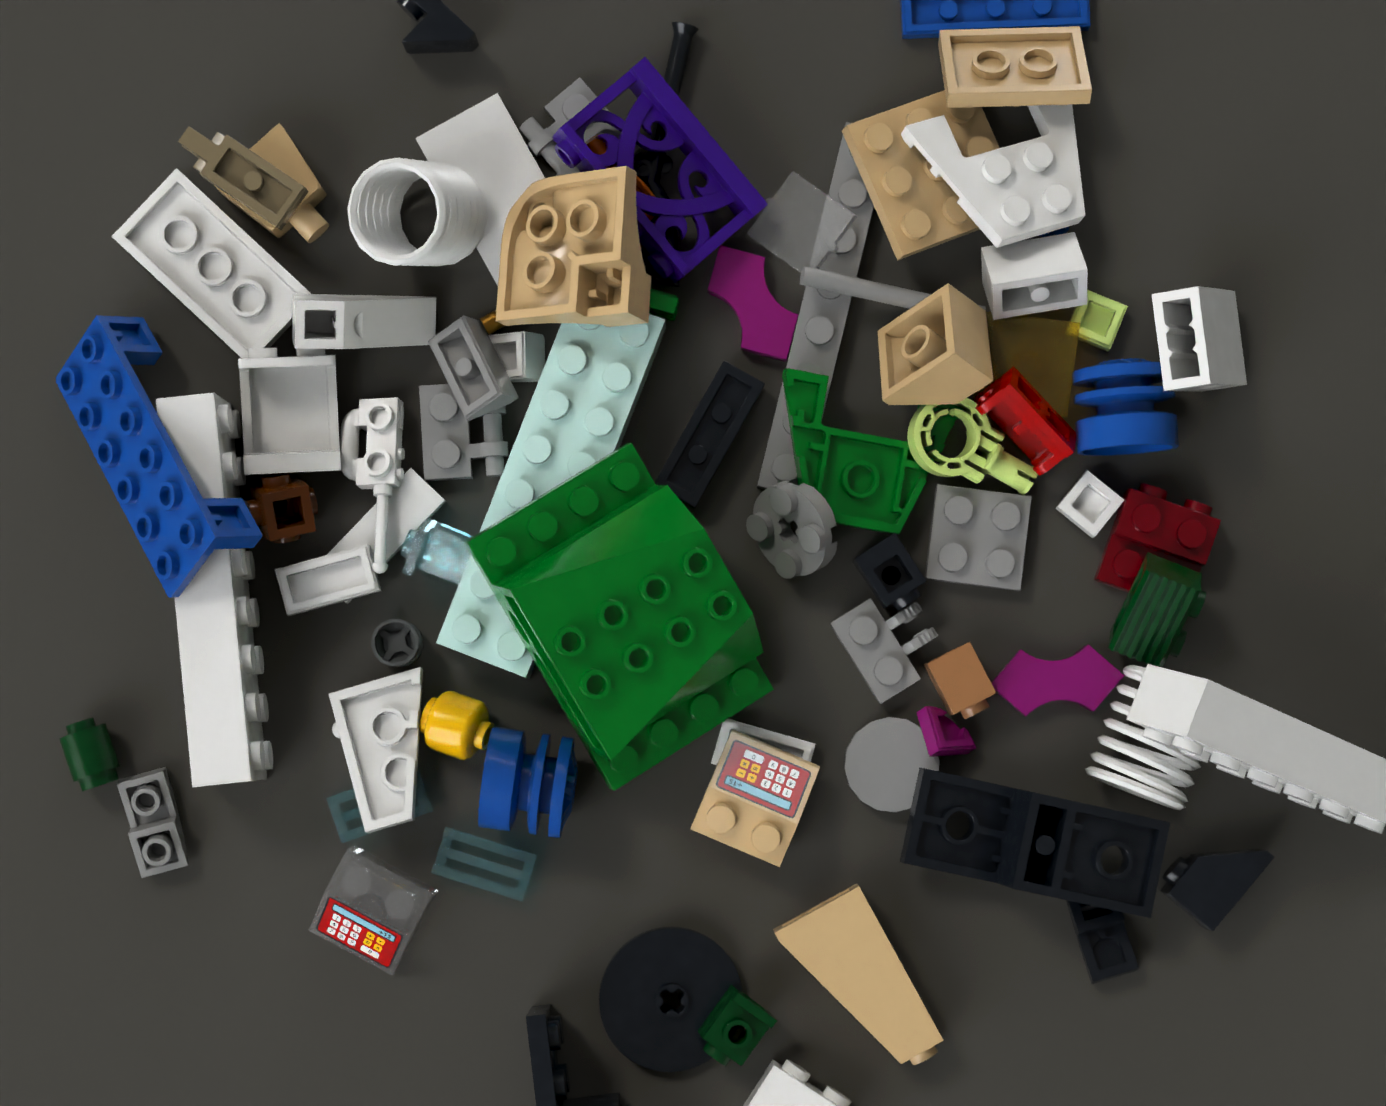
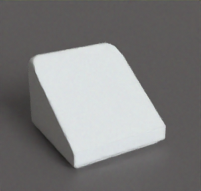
M521 331L488 335L511 382L539 381L545 366V338L542 334Z

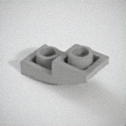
M166 767L119 779L117 787L131 828L128 836L141 878L188 866L189 859L184 834Z

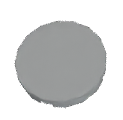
M886 717L867 723L854 734L846 748L844 770L848 786L860 801L876 810L899 812L911 808L919 768L939 771L940 760L938 756L929 757L920 726L908 719Z

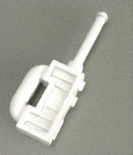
M398 397L359 399V408L352 409L345 415L340 429L341 470L344 476L356 481V486L362 490L373 489V496L377 497L375 552L372 568L378 574L384 573L388 568L386 553L389 497H392L393 488H400L401 480L404 479V470L401 468V460L405 458V451L402 448L404 402ZM360 429L367 431L366 454L364 458H358Z

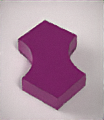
M720 245L707 293L723 300L736 314L742 331L740 350L786 362L799 314L782 307L769 292L764 277L765 257Z
M1087 644L1072 656L1057 661L1038 659L1020 649L991 683L996 693L1026 717L1040 705L1056 700L1071 701L1094 712L1125 675Z

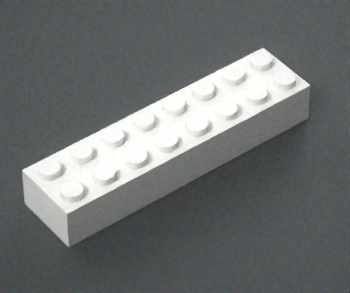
M214 392L157 398V414L202 498H240L239 486L246 484V475H244L243 457H236L235 439L241 438L242 434L238 410H232L231 404ZM245 548L214 549L179 597H174L192 787L266 780V770L273 769L271 742L264 741L262 722H267L269 719L268 701L265 693L259 694L257 677L258 674L264 673V657L261 646H254L253 627H259L260 623L259 607L256 598L250 599L248 580L255 578V564L252 551H245Z

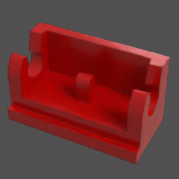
M1014 366L974 398V402L978 404L975 409L981 415L985 413L989 415L1031 460V464L1034 466L1033 470L1039 476L1074 453L1076 432Z

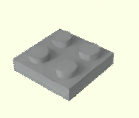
M937 484L925 579L1020 591L1032 496Z

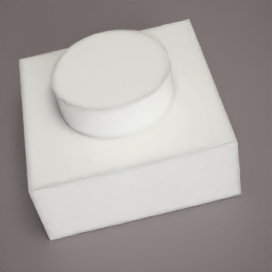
M1087 470L1055 509L1091 538H1094L1124 502V499Z

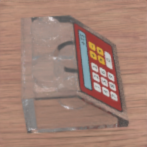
M357 846L347 848L326 887L309 931L393 976L439 890Z

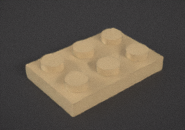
M1080 26L939 30L938 47L947 108L1090 104L1092 86Z

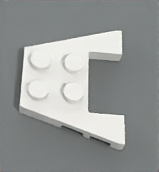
M1072 104L1028 106L1041 137L971 157H964L961 154L944 115L906 125L901 136L910 148L915 146L932 165L930 172L936 178L942 177L959 196L957 203L993 245L998 248L1079 224L1085 217Z

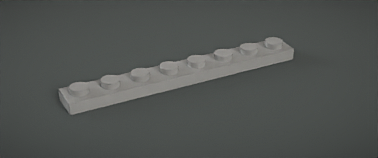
M842 136L811 268L857 278L874 205L844 136ZM806 286L786 368L829 376L823 409L824 414L852 296ZM783 382L757 488L767 489L784 480H792L790 483L798 485Z

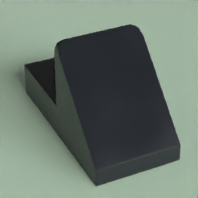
M397 0L399 6L412 19L418 21L421 17L424 18L402 41L407 53L473 52L479 46L475 32L441 0Z

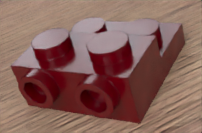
M1144 483L1140 484L1138 490L1130 488L1124 492V502L1118 509L1094 580L1129 592L1148 552L1200 573L1202 566L1207 563L1221 520L1211 517L1213 508L1206 504L1186 499L1184 505L1180 506L1166 501L1168 492L1161 488Z

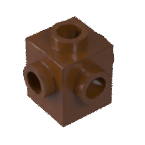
M272 473L262 476V483L249 485L251 499L245 500V504L262 535L267 540L273 541V543H288L299 540L301 534L316 531L314 515L318 514L317 500L313 488L309 487L304 481L296 476H290V473ZM283 500L282 507L274 511L272 502Z

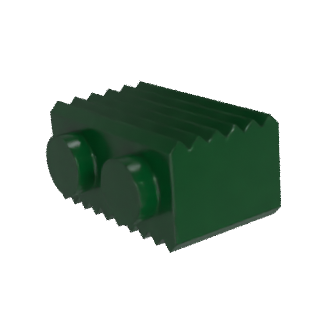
M1148 552L1112 625L1108 648L1112 652L1118 651L1121 655H1127L1130 659L1135 658L1139 662H1145L1146 664L1162 668L1169 655L1177 658L1187 636V631L1182 629L1187 617L1196 619L1205 602L1207 593L1201 590L1202 573Z

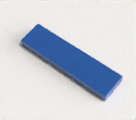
M900 0L902 39L938 38L939 30L1080 26L1081 31H1088L1091 26L1089 0Z

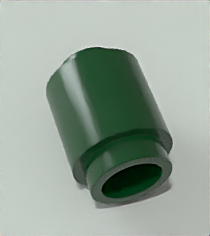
M92 717L66 726L68 735L59 738L73 782L79 781L82 792L118 780L116 768L120 767L106 723L96 726Z

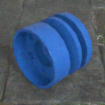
M1139 358L1103 361L1095 366L1081 368L1072 373L1074 386L1095 388L1093 391L1079 393L1074 396V404L1096 408V415L1083 418L1075 423L1077 454L1089 456L1131 455L1166 451L1179 447L1177 415L1155 411L1154 404L1170 400L1176 396L1175 391H1164L1163 386H1153V383L1163 382L1160 362H1151Z
M493 727L489 736L483 768L478 826L510 831L515 823L518 810L527 811L529 834L536 835L540 825L541 814H549L548 837L561 838L563 827L572 812L577 783L578 765L574 752L575 738L562 736L558 757L550 756L551 734H543L536 754L526 753L525 731Z

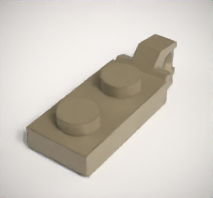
M188 126L178 141L184 149L199 158L193 168L200 172L199 174L204 179L280 230L284 228L309 192L303 185L227 134L223 136L217 132L212 140H209Z

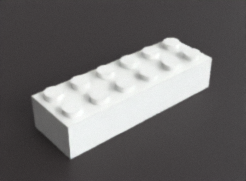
M1147 664L1126 719L1145 728L1142 734L1143 737L1171 747L1172 744L1180 749V753L1206 763L1209 760L1217 765V769L1231 775L1244 778L1246 772H1248L1246 777L1253 780L1252 784L1278 794H1280L1282 787H1284L1283 793L1288 795L1287 799L1313 809L1316 808L1317 803H1320L1319 809L1323 810L1322 814L1348 824H1350L1352 817L1355 816L1354 824L1380 834L1383 833L1386 826L1385 758L1209 679Z

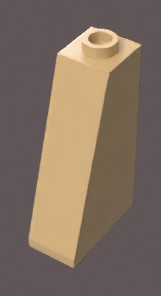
M857 883L773 929L778 941L900 1064L910 1060L912 1065H917L938 1052L935 1045L944 1040Z

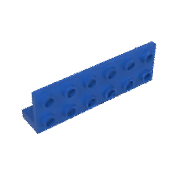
M96 315L56 376V383L169 598L179 597L214 549L254 548L263 535L243 498H202L131 366L155 365L163 353L144 317Z

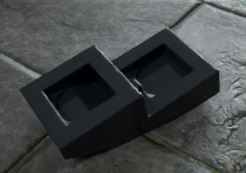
M1066 900L1091 984L1138 971L1139 966L1124 925L1125 918L1123 912Z

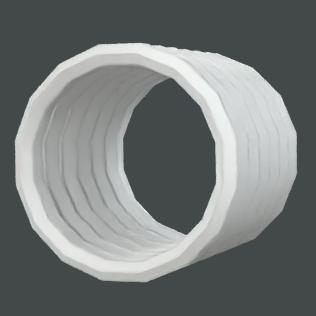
M400 157L380 160L363 171L352 187L347 207L350 231L359 247L374 260L393 266L438 267L456 264L470 255L483 237L487 221L485 197L475 179L460 167L441 162L403 159ZM423 178L435 196L437 218L432 234L425 244L417 249L410 244L402 229L400 210L403 197L412 183Z
M1128 665L1124 667L1123 672L1126 677L1141 682L1146 668ZM1124 684L1116 687L1120 694L1133 699L1138 690ZM1118 701L1110 703L1112 710L1128 716L1131 706ZM1112 718L1103 720L1106 727L1151 745L1174 757L1101 735L1097 737L1100 744L1165 773L1096 751L1091 754L1093 761L1147 785L1094 766L1085 768L1087 775L1154 803L1175 810L1186 808L1184 805L1185 802H1188L1186 795L1173 786L1185 788L1194 785L1190 775L1180 769L1192 771L1201 768L1199 761L1180 753V749L1172 744L1171 747L1143 737V729Z

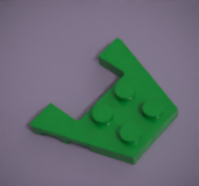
M790 368L784 369L782 379L798 485L806 483L814 487L828 502L838 525L887 534H900L926 483L925 479L929 473L914 460L908 442L824 426L821 421L829 376ZM941 404L933 408V411L935 413L944 409H948V411L954 408L962 411L964 409L952 404ZM948 413L947 415L940 416L935 421L930 435L933 443L928 447H923L926 454L931 450H937L939 453L943 451L946 445L944 442L955 421L959 419L958 417L951 416Z

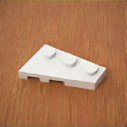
M421 667L329 693L364 830L368 834L415 820L419 724L423 669Z

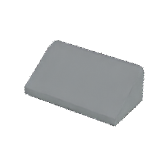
M463 315L428 341L466 420H473L511 404L519 398L483 324L479 320Z

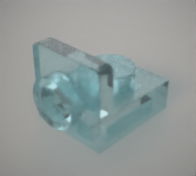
M427 518L417 531L411 529L406 536L400 553L401 556L407 558L402 573L412 577L416 570L420 569L459 585L470 557V552L464 542L472 538L473 535Z

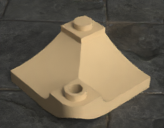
M628 166L558 175L538 180L524 191L510 209L504 224L500 252L496 322L505 326L576 323L597 324L606 327L649 322L651 276L646 274L639 241L636 209L637 172Z

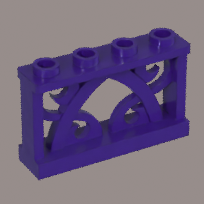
M646 57L562 125L552 137L556 142L555 151L560 159L570 168L576 166L580 172L606 169L614 164L615 167L628 166L633 169L635 144L652 152H669L676 148L683 152L686 158L678 172V189L682 200L658 198L636 191L639 241L650 254L647 259L655 272L664 279L669 277L674 283L683 278L768 205ZM630 89L637 99L629 110L625 121L619 116L604 110L626 90ZM596 122L607 123L620 131L619 138L611 134H600L596 137L606 144V152L601 155L593 153L584 141L586 127ZM658 123L665 131V137L661 141H655L641 134L639 130L642 127L646 133L651 135V125ZM693 172H699L707 181L705 187L694 186L695 192L699 196L698 198H694L689 186V175ZM728 206L735 217L710 237L708 225L703 215ZM645 214L658 216L653 224ZM692 217L697 228V242L690 251H677L666 240L665 232L668 228H675L679 231L682 240L687 232L685 218Z

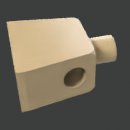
M278 123L249 150L303 185L309 191L282 230L278 229L218 187L216 188L227 200L275 237H282L294 227L308 243H312L329 227V223L314 208L327 194L286 130Z

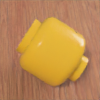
M446 691L438 698L432 697L422 712L419 730L424 734L425 742L430 749L459 760L471 758L478 749L485 750L488 746L491 730L494 727V723L489 722V710L484 702L455 691Z

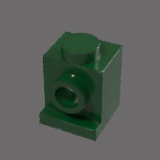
M731 984L698 1029V1033L707 1041L703 1050L724 1066H727L731 1059L742 1066L769 1027L772 1029L777 1020L768 1010ZM735 1025H742L744 1031L738 1040H730L728 1037L729 1030Z

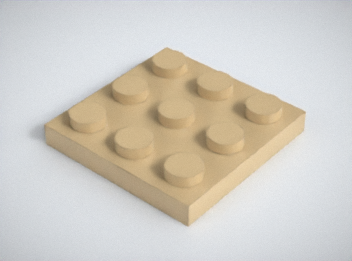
M945 90L848 124L842 130L897 261L980 230L957 203L959 196L942 177L936 178L930 172L932 165L915 146L910 148L901 136L906 125L944 115L964 157H971L1000 148L983 108H947Z

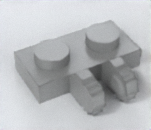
M870 598L830 623L879 704H882L921 679L907 655L938 636L933 627L930 629L925 628L915 634L912 640L900 646L891 630L902 623L906 624L918 617V614L923 611L918 602L885 621Z

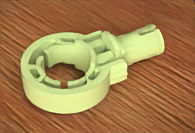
M966 398L958 404H952L961 407L965 412L954 408L949 411L944 409L934 413L933 408L938 405H921L910 420L907 439L914 460L925 471L940 477L961 475L976 484L983 480L984 474H989L1016 489L1022 495H1025L1034 483L1029 481L1030 477L1036 479L1038 476L1033 470L1034 466H1030L1004 451V448L998 442L1003 441L1005 434L991 427L986 413L981 415L975 409L978 404L973 400ZM949 413V415L956 416L963 421L967 429V439L963 451L958 456L948 458L941 455L937 450H931L926 454L923 447L932 445L931 430L935 421L940 416ZM977 449L982 451L981 456L975 453ZM929 457H931L933 460L937 462H940V464H936ZM947 464H953L954 468H948Z

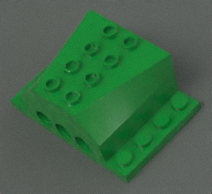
M632 443L623 445L464 542L597 769L612 791L622 787L774 690L756 659L764 651L753 612L703 526L668 485L655 484Z

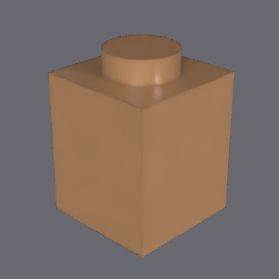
M970 642L964 643L923 664L949 715L961 712L963 718L967 719L990 707L986 698L996 694V691Z

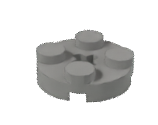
M792 480L781 481L762 491L755 501L753 514L746 520V528L750 537L757 541L762 553L775 566L777 573L786 579H791L795 576H806L823 568L833 559L837 550V541L832 543L831 528L837 525L828 502L814 487L806 483L795 485L790 483ZM794 521L798 526L795 532L796 535L794 534L790 526V522Z

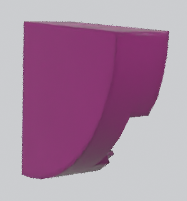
M925 706L916 712L929 757L967 755L976 749L975 743L965 727L960 729L951 719L945 716L947 714L946 711L933 706Z

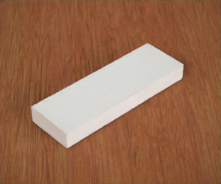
M412 468L404 474L400 488H393L392 497H389L386 563L446 502ZM376 504L327 555L368 544L374 561ZM352 599L344 602L348 604Z

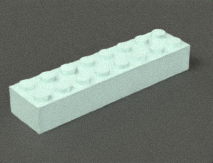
M649 314L648 323L615 327L597 324L561 323L480 532L620 448L665 333V319ZM470 554L436 643L530 679L535 662Z

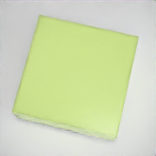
M1087 290V305L1075 307L1065 334L1108 352L1112 347L1128 306Z

